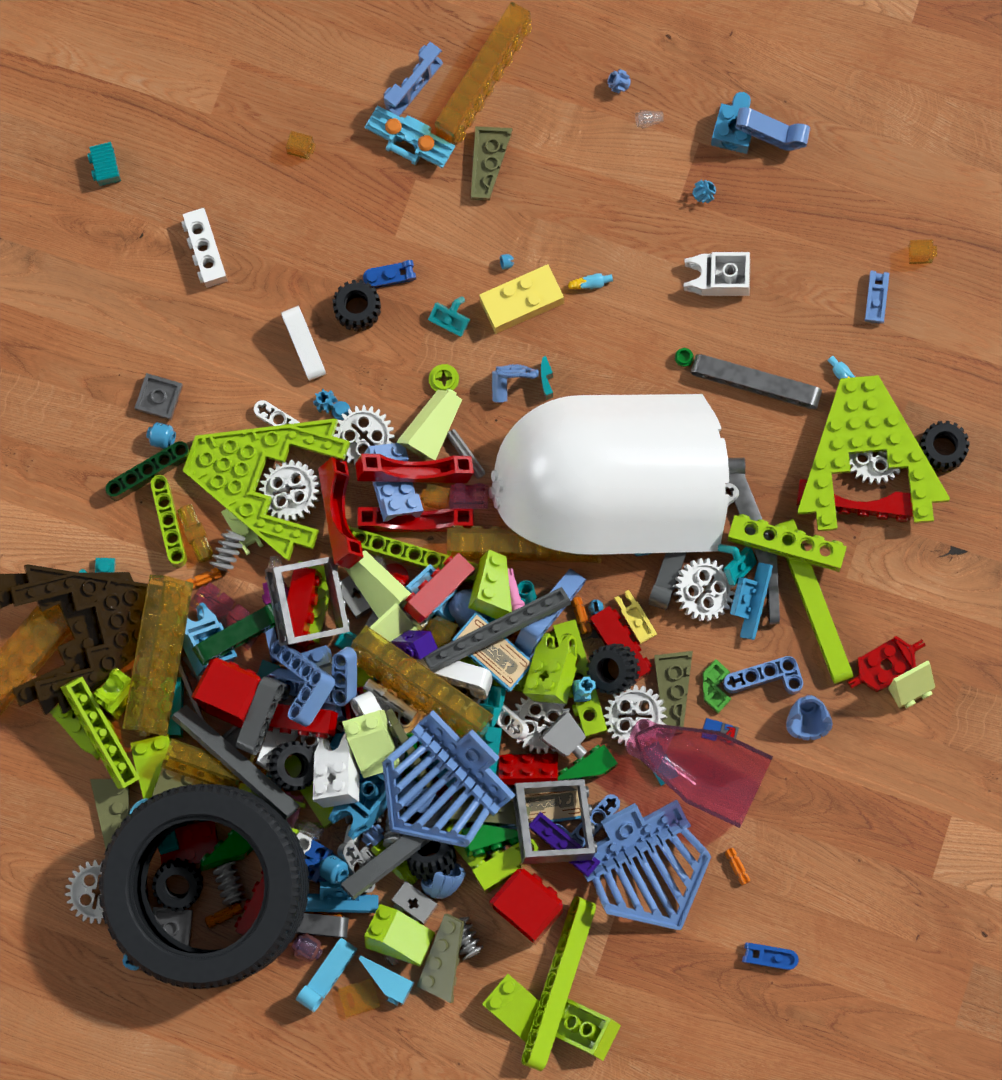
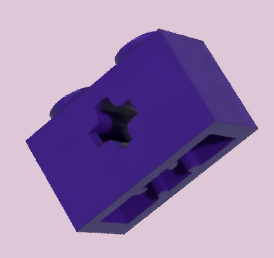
M408 630L391 641L394 653L400 659L421 660L438 649L431 631Z

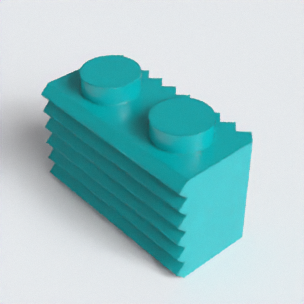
M107 142L89 147L90 153H87L89 163L94 166V170H91L93 180L97 181L99 186L120 182L121 178L112 143Z

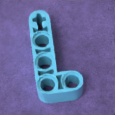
M340 938L308 985H305L299 992L296 1001L314 1013L347 967L358 948L345 939Z

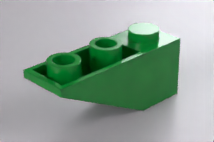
M597 745L589 751L591 754L586 758L582 757L575 760L573 767L562 769L558 773V781L600 778L616 768L618 763L605 745L601 747Z
M482 824L471 843L464 847L467 857L474 856V858L483 856L487 851L492 850V852L503 849V846H513L519 843L518 831ZM471 827L463 829L461 835L466 836Z
M232 829L225 841H219L214 847L215 850L211 854L207 853L200 860L199 870L202 872L225 863L243 860L254 849L239 833Z

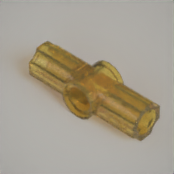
M185 505L178 509L177 512L184 526V533L189 544L193 547L198 562H206L213 558V551L207 541V534L202 523L199 522L193 505Z

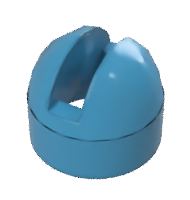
M500 255L502 270L509 269L514 265V262H511L514 259L512 255Z
M597 599L592 600L588 605V610L592 615L604 609L603 603ZM595 602H597V607H598V610H599V611H596V612H595V608H594V603H595Z

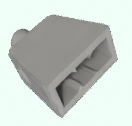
M563 712L539 737L542 742L564 757L573 753L578 759H581L587 753V750L580 744L586 736L569 712Z

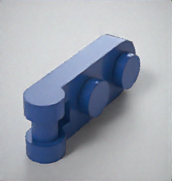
M413 260L370 268L364 272V284L368 282L372 288H379L416 280V273L413 272ZM400 270H405L406 274L400 275Z
M745 942L744 949H746V952L742 958L743 963L792 970L799 962L798 955L792 950ZM754 950L759 951V958L753 957Z

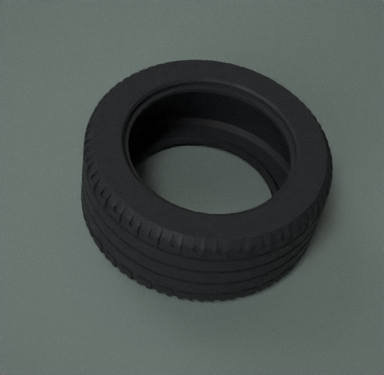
M195 784L180 786L156 794L147 799L146 802L141 803L131 814H128L121 822V826L114 832L111 837V843H108L105 850V859L102 860L100 872H102L101 877H99V889L101 890V895H99L100 907H103L102 915L105 924H108V931L112 939L116 940L117 947L123 954L128 956L127 959L132 964L141 968L140 970L150 977L153 976L156 980L181 988L210 989L226 986L248 978L267 967L283 953L295 937L297 929L304 918L303 914L306 911L308 902L309 873L305 862L306 857L303 848L299 844L300 841L296 833L291 829L290 824L260 797L243 789L226 785ZM196 820L218 822L239 833L254 849L263 870L264 897L258 917L243 937L223 949H199L176 940L159 924L148 900L147 874L155 851L174 830Z

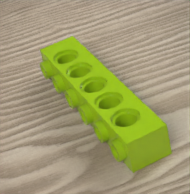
M744 514L734 515L727 541L840 572L847 548L842 542L836 540L829 542L819 535L808 536L801 530L790 531L783 525L777 524L772 526L765 520H751L749 516ZM751 527L755 530V534L748 535L745 529ZM765 533H771L773 534L774 539L770 541L766 540L763 535ZM784 538H790L793 544L790 546H786L783 544L782 540ZM808 543L811 546V550L804 551L801 545ZM826 548L829 550L830 555L822 556L820 550Z
M576 620L553 625L554 631L551 632V635L558 646L568 634L577 638V659L579 662L575 665L577 668L575 676L590 677L586 672L589 671V668L586 667L588 661ZM572 686V687H571L570 694H569V698H572V697H573V699H574V696H573V686ZM596 689L591 692V700L585 703L574 701L575 705H572L574 716L579 717L580 723H578V726L585 734V739L607 733L608 730ZM591 712L595 717L592 721H586L583 717L584 714Z
M83 676L75 678L60 687L116 787L123 789L139 780V775Z

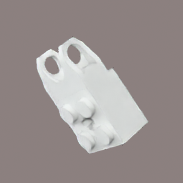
M712 252V254H700L685 259V267L698 270L701 275L695 280L684 283V291L694 292L702 296H750V252Z
M344 733L338 748L333 751L329 740L320 738L314 753L313 800L323 808L359 802L360 769L348 743L346 733Z

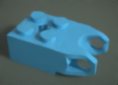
M200 603L196 607L198 618L196 622L190 620L180 610L174 614L177 636L197 676L203 675L207 665L202 666L192 648L224 629L221 622H218L215 614L204 603ZM232 650L219 659L228 663L229 661L233 662L237 654L235 650Z
M360 771L359 802L334 806L328 818L335 824L345 816H353V823L348 833V836L353 840L369 830L387 809L384 776L380 773L363 778Z

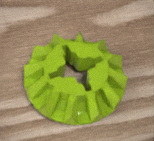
M441 364L434 367L430 372L429 383L435 391H446V389L454 391L459 383V375L457 370L451 365ZM443 372L446 378H449L445 386L442 384V381H439L442 378Z

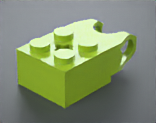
M550 633L544 634L536 646L523 690L526 696L534 702L567 704L577 669L575 667L577 660V638L568 634L561 644L555 648L554 637Z
M115 668L110 672L107 681L94 692L93 696L102 709L118 720L140 692L138 691V685L118 668Z
M59 704L50 711L52 716L82 750L92 754L98 761L100 757L77 717L75 718L76 715L73 709L65 714H61ZM107 719V721L109 722L111 728L113 729V731H114V733H115V735H116V732H115V729H114L113 724Z
M531 839L534 851H539L537 844ZM519 843L503 852L500 849L491 855L492 858L486 862L482 860L474 865L473 874L485 894L507 882L517 869L527 865L522 864Z

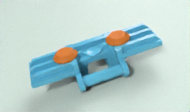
M378 105L365 125V129L389 141L385 148L386 151H392L412 161L413 165H416L421 157L443 168L455 148V145L432 134L430 126L409 115L405 118L399 117ZM404 140L412 144L416 150L415 155L395 145V142H402Z

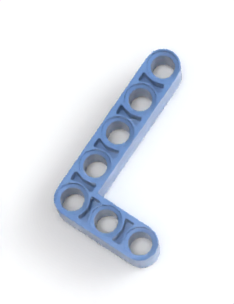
M570 568L552 591L562 587L571 601L580 591L586 579ZM566 607L522 628L514 645L531 659L544 633Z
M277 640L270 647V655L305 681V684L289 708L288 718L302 726H309L332 691L335 679L289 645L280 646L279 640Z
M346 647L332 657V677L335 679V685L324 703L344 706L352 698L356 697L357 654L353 648ZM278 668L266 676L290 685L291 691L289 695L297 696L305 684L303 679L288 669Z

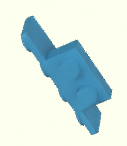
M758 563L754 580L739 577L730 614L744 618L740 633L741 638L755 640L773 565Z
M328 881L320 882V894H307L308 902L304 912L376 913L379 906V896L360 895L353 900L341 888V883L334 885Z

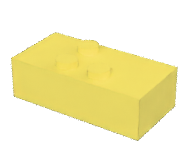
M548 264L479 295L482 307L495 334L564 304V296Z

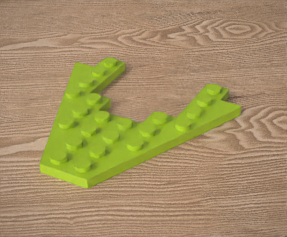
M879 375L840 379L798 508V514L816 513L818 532L838 529L832 474L850 473L849 454L886 451L888 469L908 468L914 524L933 522L932 503L950 501V497Z
M337 419L197 435L194 438L183 472L283 558L289 561L295 544L313 549L319 531L266 515L272 497L255 491L267 458L285 463L290 447L295 446L344 461L350 442L333 436L338 424Z

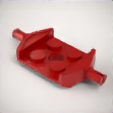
M894 636L893 639L857 658L859 675L848 681V685L853 689L862 683L875 692L881 691L889 686L894 678L916 667L915 653L926 646L923 643L924 641L921 639L909 645L898 636ZM884 660L889 661L891 669H882L881 662Z

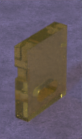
M372 978L338 989L346 1018L381 1007ZM348 993L352 994L355 1003L354 1008L349 1006L347 1000Z

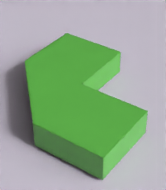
M715 659L702 674L704 702L719 714L731 701V698L718 687L730 671Z

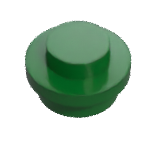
M681 348L675 353V362L679 366L687 367L692 364L694 355L691 350Z

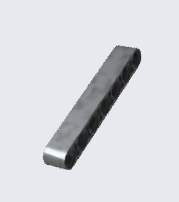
M696 354L691 369V374L696 377L809 409H817L822 389L816 386L702 354Z

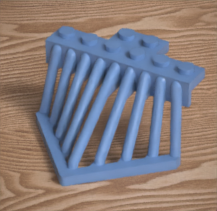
M432 710L412 729L411 732L414 735L382 762L389 827L392 832L467 847L474 839L489 813L494 816L502 806L513 799L515 794L489 768L500 757L472 729L460 738ZM417 741H421L422 744L394 769V761ZM429 750L431 753L396 785V777L424 752ZM438 759L440 762L398 801L397 794L426 767ZM447 768L448 771L400 816L399 811L438 773ZM454 777L457 778L414 824L405 823L447 782ZM463 786L466 788L432 828L423 827L456 791ZM473 795L475 797L451 831H442L443 826L455 812ZM482 804L484 806L483 810L467 835L458 834L478 806Z
M675 800L645 817H642L637 805L634 803L600 821L608 836L597 842V853H595L594 857L601 863L588 878L585 875L584 877L587 882L592 880L606 914L681 930L710 862L711 855L687 829L691 827V824L687 820L679 802ZM681 833L700 853L698 861L695 860L676 834ZM670 839L694 870L691 878L688 877L665 840ZM656 845L660 847L687 887L684 895L681 894L655 848ZM646 850L679 905L677 913L674 911L643 853ZM635 856L669 917L662 916L632 859ZM625 862L652 913L644 911L624 872L622 863ZM611 869H615L634 909L626 907V903L612 876ZM600 875H604L617 905L609 903L600 881Z

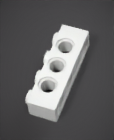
M201 208L183 214L184 221H181L184 232L188 231L190 236L186 239L189 248H193L195 252L192 258L195 266L199 265L200 272H197L200 283L204 282L206 288L227 282L228 280L205 209ZM196 229H203L200 234H194ZM201 246H208L206 251H199ZM208 262L213 263L211 268H205L204 266Z

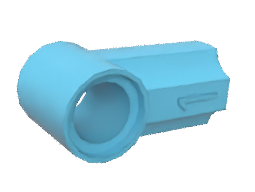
M583 677L581 680L573 681L574 701L584 702L591 700V692L596 688L595 681L591 680L590 677Z

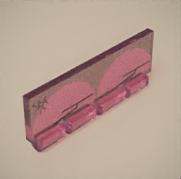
M211 582L206 587L202 586L188 603L195 610H197L196 607L200 603H204L215 614L218 622H221L224 629L251 614L240 604H237L232 609L236 601L224 592L218 598L217 596L221 590ZM259 636L246 642L242 646L249 650Z

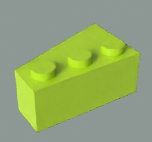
M488 550L480 558L468 608L495 619L512 612L506 556Z

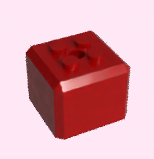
M214 658L208 663L191 697L204 712L242 729L261 678L250 669L244 670L232 661L228 663L222 659Z
M524 868L517 869L489 902L490 906L536 945L563 913L562 900L557 897L558 893L552 887H545L542 884L543 880L535 873L531 875Z

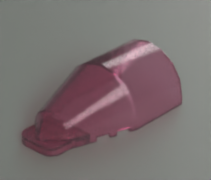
M640 719L636 722L626 744L627 752L645 763L684 802L738 828L741 827L773 758L772 755L721 731L657 724L648 719Z

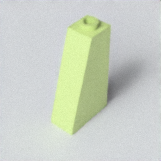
M446 389V391L437 390L404 431L397 443L425 460H436L462 399L456 396L457 393L451 389Z
M366 550L363 551V559L350 569L345 568L378 618L385 614L395 603L401 609L407 604L405 600L411 593Z

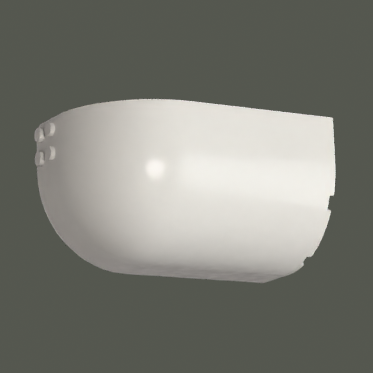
M703 394L577 395L562 397L546 402L531 410L506 435L497 454L495 469L491 473L492 487L489 488V497L493 500L494 507L497 508L503 521L514 532L538 545L562 552L596 555L718 551V545L721 544L729 499V494H725V483H729V466L725 439L720 438V423Z

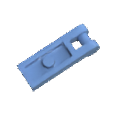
M870 270L865 322L884 323L889 283L888 272L881 274ZM875 280L882 281V285L875 284Z

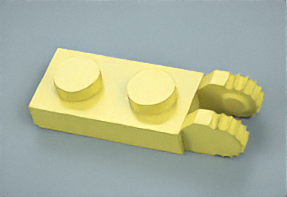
M627 590L625 591V596L631 603L630 606L625 607L619 596L614 599L641 645L657 636V633L638 601L636 602L631 592Z

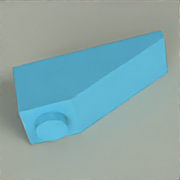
M360 955L359 960L383 993L389 997L387 1001L396 1006L399 1003L404 1005L414 982Z

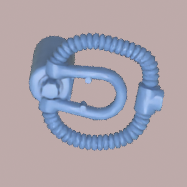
M519 364L497 366L496 370L492 371V401L506 402L508 400L507 378L525 377L534 379L539 377L538 370Z

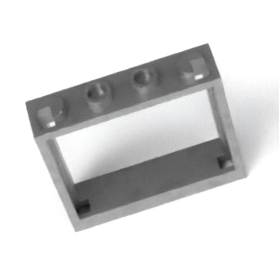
M333 556L265 570L280 646L350 632V623L345 611L346 603L341 591L342 583L337 572L338 565L334 564ZM323 564L336 629L294 637L281 572Z
M585 780L515 783L512 792L515 794L513 802L522 864L592 860L595 853H597V843L593 841L595 828L594 823H591L590 820L592 808L588 804L589 788L585 786ZM578 791L586 848L532 851L525 794Z

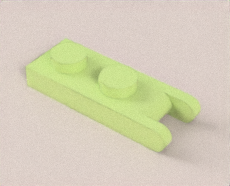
M227 509L221 511L231 530L245 537V541L239 542L243 545L242 548L246 555L250 554L247 547L257 542L260 548L263 547L257 534Z

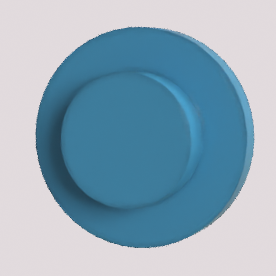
M343 401L334 404L335 409H332L333 417L337 420H344L342 414L348 416L350 406Z

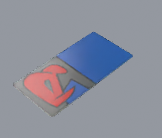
M706 718L702 734L735 743L739 727Z

